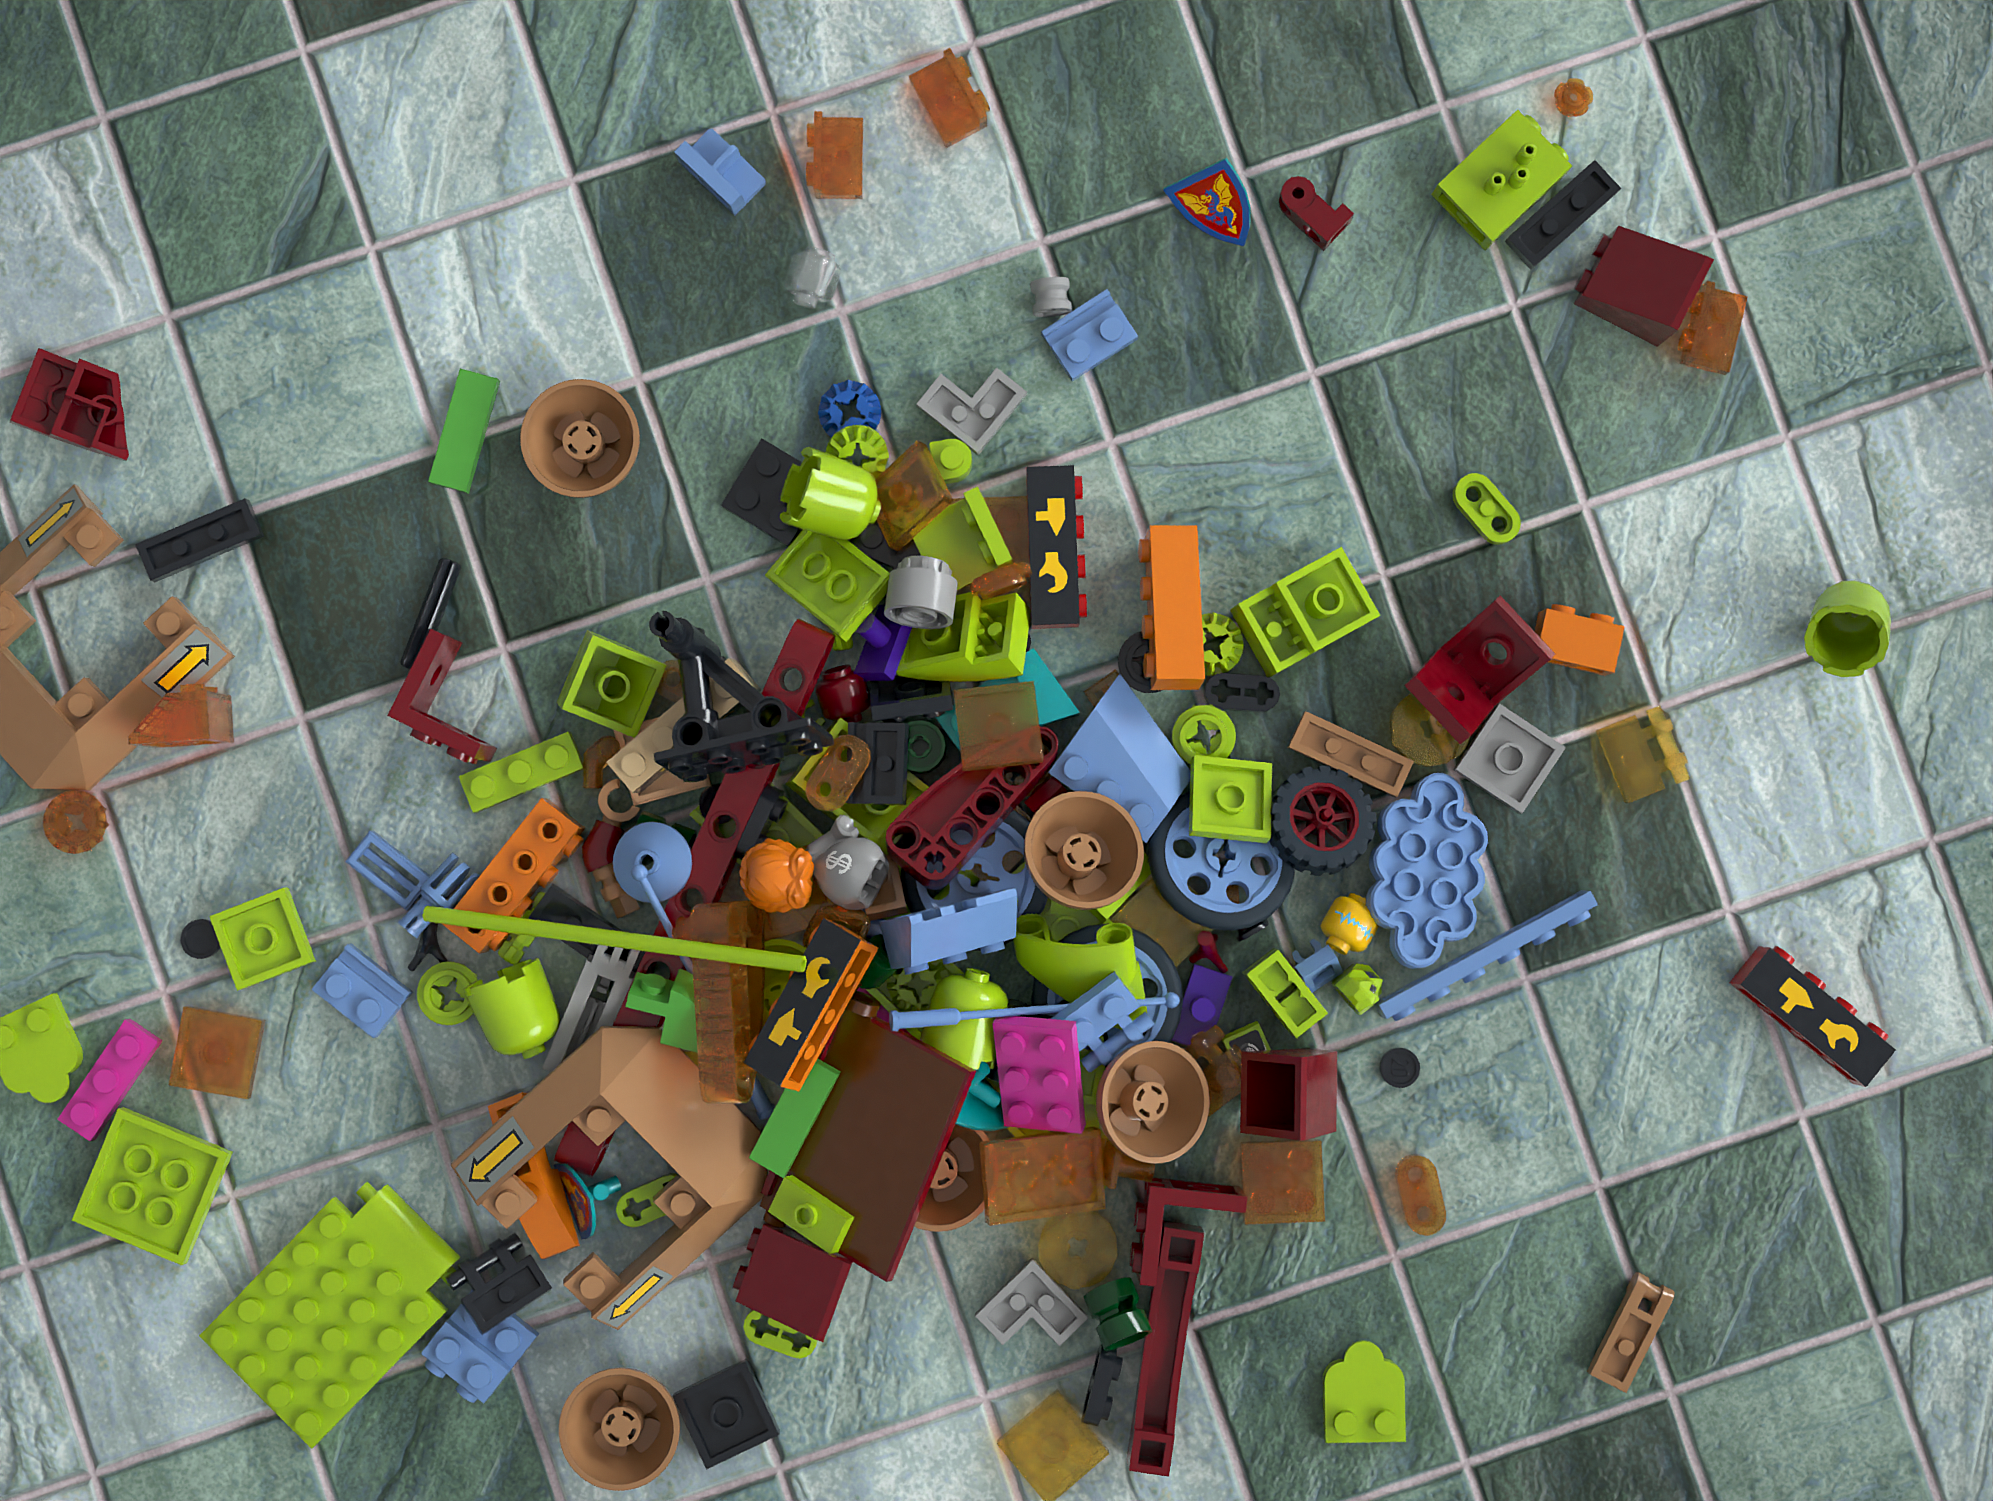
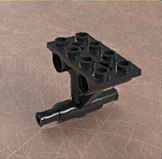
M662 611L663 616L656 612L649 621L650 631L659 637L661 646L678 659L685 714L675 723L672 730L674 748L654 753L655 763L678 778L683 779L684 782H699L707 779V774L719 771L725 774L738 773L746 769L745 765L758 762L763 765H773L783 762L784 756L797 753L801 756L817 755L823 752V747L834 745L833 736L812 718H802L780 699L762 695L725 663L727 659L721 656L719 647L705 635L704 629L695 627L686 619L675 618L667 611ZM709 676L750 712L719 719L718 712L713 708Z

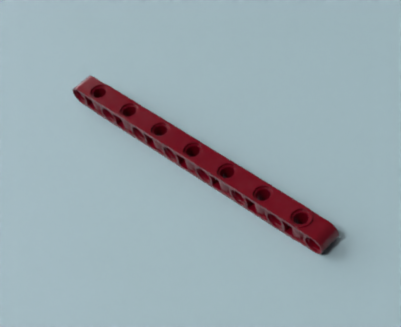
M797 619L789 631L761 694L780 699L802 717L832 650L836 636L806 621ZM796 668L802 675V683L798 689L790 691L784 684V678L789 670ZM781 762L773 765L749 764L745 765L746 769L744 771L724 775L691 849L692 870L684 888L668 900L664 909L679 939L701 942L738 858L735 857V851L761 793L768 784H772ZM725 815L732 817L736 823L735 833L731 837H725L719 830V822ZM692 888L700 891L703 896V904L698 910L692 909L687 903V893ZM659 920L653 936L669 938ZM647 951L637 972L644 974H654L656 963L658 961L664 962L670 969L668 980L675 981L679 969L687 971L679 956ZM631 983L612 1026L660 1027L662 1029L665 1021L664 1016L626 1007L628 993L632 986ZM571 1121L557 1149L554 1161L560 1164L566 1163L575 1171L592 1178L605 1156L615 1131L597 1146Z

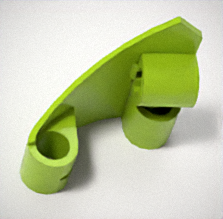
M1025 914L1017 918L1016 938H1013L1018 962L1037 980L1069 1003L1074 1002L1114 971L1136 999H1145L1139 962L1136 960L1133 932L1130 926L1123 923H1110L1099 928L1096 932L1097 944H1067L1050 940L1047 921L1043 916ZM1139 1007L1129 1014V1017L1135 1020L1145 1011L1147 1012V1007ZM1118 1023L1113 1026L1117 1029H1122Z

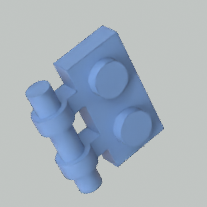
M1115 971L1051 1018L1076 1021L1079 1052L1088 1045L1093 1050L1080 1060L1089 1073L1101 1064L1104 1066L1108 1065L1114 1059L1113 1055L1131 1042L1135 1045L1144 1038L1143 1033L1155 1025L1146 1011L1135 1020L1129 1017V1014L1138 1009L1140 1004ZM1118 1023L1122 1029L1103 1042L1100 1036Z

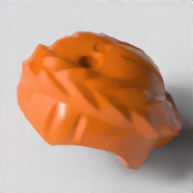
M767 838L764 842L756 844L746 851L741 861L739 871L740 885L745 896L755 907L771 913L777 911L786 913L791 909L805 907L809 903L812 893L813 882L811 877L814 871L812 856L803 848H796L791 843L784 842L781 839Z

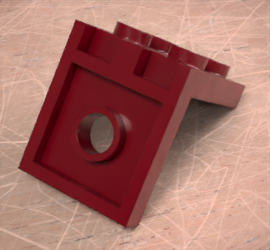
M1500 595L1439 647L1404 686L1459 744H1462L1474 733L1495 705L1550 661L1555 653ZM1492 642L1501 644L1506 649L1507 657L1505 659L1494 658L1489 653L1488 644Z
M430 629L387 716L413 728L410 736L426 744L441 747L443 743L449 746L446 753L465 763L470 762L476 765L478 760L491 762L497 747L428 714L462 645V642Z
M1145 1176L1143 1203L1136 1202L1134 1209L1133 1226H1136V1232H1140L1139 1243H1131L1129 1259L1131 1273H1136L1139 1284L1156 1287L1164 1205L1246 1213L1248 1197L1240 1186Z

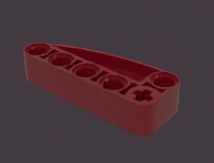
M1038 726L1007 737L957 765L918 796L890 824L886 831V850L889 857L924 887L934 890L945 887L1053 766L1058 750L1057 736L1046 727ZM1034 743H1043L1049 748L1050 752L1045 756H1036L1031 753L1029 747ZM1008 772H1017L1022 775L1024 782L1016 786L1009 785L1003 780V776ZM983 801H991L997 805L998 811L992 815H984L978 811L977 805ZM965 830L972 836V840L968 844L958 845L951 840L950 836L955 831ZM908 834L913 837L915 843L910 848L900 849L894 845L893 840L898 835ZM930 861L933 865L937 861L941 862L942 872L938 873L936 869L932 874L927 872L928 862Z

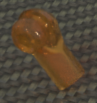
M603 736L584 752L583 788L602 789L603 769L608 765L606 762L621 749L620 743L615 737Z

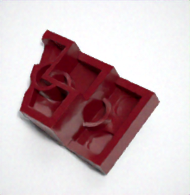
M38 348L11 416L10 423L98 454L127 461L129 451L126 441L119 374L80 358L78 363Z

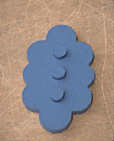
M1433 773L1421 778L1414 785L1410 799H1400L1384 807L1377 820L1378 832L1382 842L1376 845L1369 856V868L1376 882L1368 890L1366 906L1378 926L1391 930L1389 937L1390 949L1394 958L1401 965L1410 969H1420L1434 964L1441 955L1444 942L1458 941L1467 937L1474 930L1477 914L1472 899L1482 891L1485 884V873L1477 859L1485 852L1488 844L1486 828L1477 816L1463 811L1464 793L1461 786L1453 777L1444 773Z

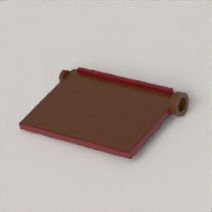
M855 990L818 1059L841 1071L786 1176H795L855 1217L837 1253L885 1282H889L894 1278L976 1070L901 1029L891 1031L890 1023L877 1017L881 1003L872 996ZM769 1170L761 1191L764 1195L760 1207L766 1210L763 1220L772 1226L784 1228L786 1224L768 1212L784 1178Z

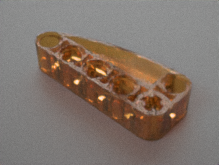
M750 900L698 903L693 907L690 915L691 941L765 950L762 909L755 907ZM692 958L699 1085L702 1099L706 1104L747 1103L753 1094L757 1071L743 1062L749 1053L751 1041L762 1030L765 967Z

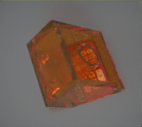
M205 684L180 685V692L166 693L128 736V745L166 748L234 743L232 698L230 695L218 693V687H205Z

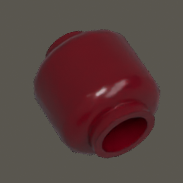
M850 664L836 666L823 671L820 674L821 679L816 683L815 693L822 715L828 720L836 721L842 718L847 723H857L863 719L861 713L871 706L867 683L861 676L854 674L855 669H852Z

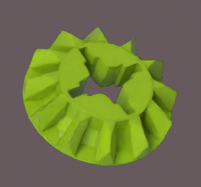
M852 425L839 430L829 440L825 453L853 464L851 459L846 458L854 454L856 443H859L862 454L869 456L868 459L861 460L859 467L868 471L874 480L881 473H885L889 458L888 448L883 437L874 429L863 425Z
M1215 612L1203 614V629L1206 628L1213 638L1227 636L1219 646L1220 660L1217 654L1214 655L1211 650L1204 651L1205 675L1214 676L1226 673L1241 658L1244 648L1241 629L1230 617ZM1203 630V644H1204V643L1206 642V638H1205V632H1204V630Z
M1212 704L1194 705L1181 713L1174 724L1172 732L1174 748L1180 757L1189 764H1191V759L1194 755L1227 758L1231 754L1236 741L1235 725L1226 711H1222ZM1200 720L1207 730H1220L1211 736L1210 750L1207 749L1202 740H1188L1198 733V721Z
M939 959L928 962L929 969L917 972L920 980L934 982V984H930L922 989L920 1000L914 988L903 987L907 982L914 979V973L905 975L904 968L897 969L888 978L886 986L892 998V1003L904 1012L928 1010L937 984L945 976L949 975L945 965Z
M447 961L432 966L423 974L418 984L417 1000L420 1009L431 1021L441 1025H456L468 1020L474 1012L463 989L477 981V975L467 968L465 964ZM457 978L455 991L460 994V997L464 998V1001L451 1000L443 1009L445 995L435 986L448 987Z

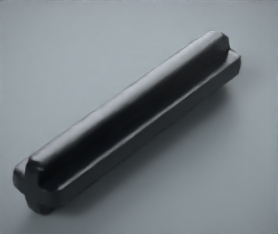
M447 558L439 560L400 663L403 667L411 669L430 629L438 630L461 570L459 563Z

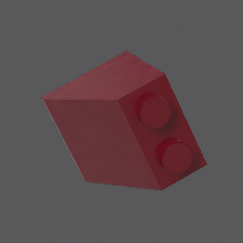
M1617 226L1609 236L1603 233L1592 252V255L1597 257L1591 270L1585 268L1574 287V290L1579 292L1574 304L1658 347L1678 331L1714 259Z
M1310 1048L1241 1051L1240 1133L1302 1141L1336 1132L1337 1051Z
M766 1222L763 1224L762 1229L754 1227L746 1249L753 1252L748 1267L740 1265L732 1287L739 1290L735 1302L815 1340L824 1342L853 1261L839 1253H827L792 1228L786 1226L779 1228Z

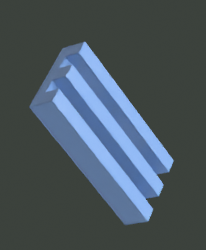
M371 830L345 861L406 911H409L415 905V901L422 896L420 894L422 892L420 887L430 877V875ZM371 843L376 845L420 882L415 885L370 849L369 845ZM361 855L366 856L411 893L406 898L359 860Z

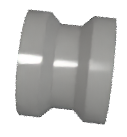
M1047 277L1030 283L1031 292L1035 295L1036 303L1032 306L1034 316L1055 317L1072 312V303L1067 299V290L1070 288L1068 278Z

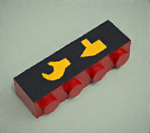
M1074 465L1026 467L1031 629L1076 628L1080 625V618L1087 617L1086 594H1079L1078 578L1086 577L1085 554L1077 555V539H1084L1083 515H1076L1075 500L1083 499L1082 476L1074 475Z
M1758 946L1729 983L1852 1084L1867 1087L1896 1051L1895 1048L1886 1042L1889 1037L1887 1033L1871 1022L1865 1025L1854 1016L1858 1012L1857 1009L1843 998L1837 996L1834 1000L1823 991L1826 984L1808 971L1803 974L1792 965L1795 959L1778 946H1774L1773 949L1771 947Z

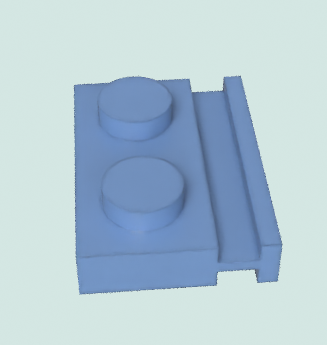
M1108 289L1041 331L1042 337L1046 340L1072 382L1138 339L1137 333L1118 304L1110 296Z
M352 943L345 946L344 951L333 961L312 988L315 993L372 1038H377L402 1007L401 1005L413 993Z

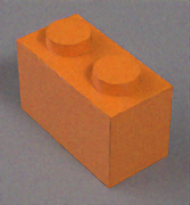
M1552 604L1551 609L1538 612L1534 632L1555 653L1547 663L1604 676L1615 673L1625 626L1613 624L1614 617L1598 613H1591L1590 618L1575 615V608Z

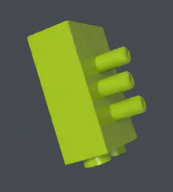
M1518 109L1436 186L1431 194L1485 251L1554 187L1572 167L1568 162L1569 157L1565 150L1556 143L1551 144L1541 134L1542 130L1538 122L1530 115L1524 116Z

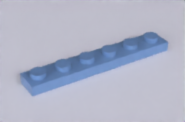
M1581 890L1379 999L1374 1005L1381 1017L1385 1019L1393 1017L1394 1021H1398L1416 1011L1413 1005L1425 998L1429 1002H1433L1450 993L1451 990L1448 986L1462 979L1464 983H1468L1486 973L1483 967L1497 960L1499 964H1503L1519 956L1521 953L1518 948L1530 941L1535 946L1551 939L1556 935L1553 930L1566 922L1571 927L1586 920L1591 916L1588 910L1598 904L1591 891Z

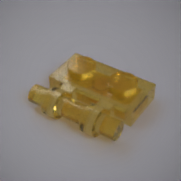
M1661 705L1646 710L1651 725L1641 729L1636 715L1595 730L1625 803L1633 802L1666 789L1660 773L1670 770L1675 784L1690 779L1685 766L1688 760L1684 751L1680 752L1671 732L1674 730V726L1670 718L1666 719ZM1654 737L1657 738L1665 757L1656 762L1646 740Z

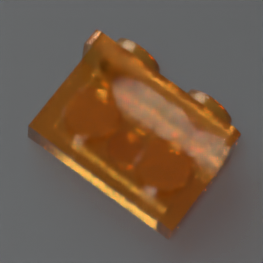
M951 48L943 51V58L909 75V81L945 148L987 127L986 113L990 111L982 91L979 89L974 92L968 81V78L972 77L964 58L961 55L955 57Z
M814 111V123H807V147H814L813 162L806 163L807 186H813L816 199H863V118L824 117L822 111Z
M1706 281L1701 285L1687 312L1691 314L1689 327L1682 330L1677 348L1678 351L1682 352L1680 364L1726 375L1731 369L1748 296L1716 289L1715 282Z

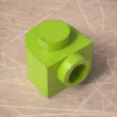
M945 439L929 443L931 452L923 453L927 477L935 476L937 486L960 482L969 475L972 469V454L964 442L958 439Z

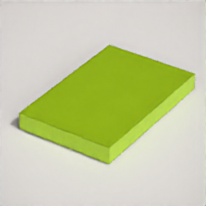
M803 529L767 571L765 576L847 642L887 594L890 573L848 540H838Z

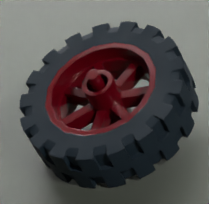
M1319 766L1317 769L1307 767L1299 773L1289 776L1273 794L1271 803V839L1269 842L1272 848L1276 847L1280 852L1278 856L1285 863L1289 861L1294 864L1293 868L1297 871H1311L1310 875L1321 876L1323 873H1329V875L1336 874L1342 869L1351 866L1367 850L1368 844L1374 837L1375 830H1373V825L1376 823V814L1371 811L1370 806L1373 804L1369 794L1365 795L1361 790L1362 784L1356 779L1352 781L1348 778V773L1340 769L1337 772L1331 771L1329 766ZM1313 795L1327 797L1324 806L1319 808ZM1302 797H1304L1311 813L1294 809ZM1334 801L1343 810V813L1335 814L1331 808ZM1294 818L1306 821V828L1301 832H1298ZM1347 820L1346 835L1332 825V823ZM1325 831L1340 843L1334 847H1325ZM1309 833L1317 836V846L1306 841L1304 837Z

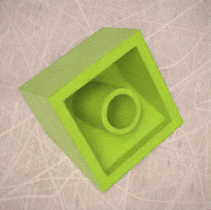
M587 630L556 703L565 711L635 738L638 735L667 665L628 646Z

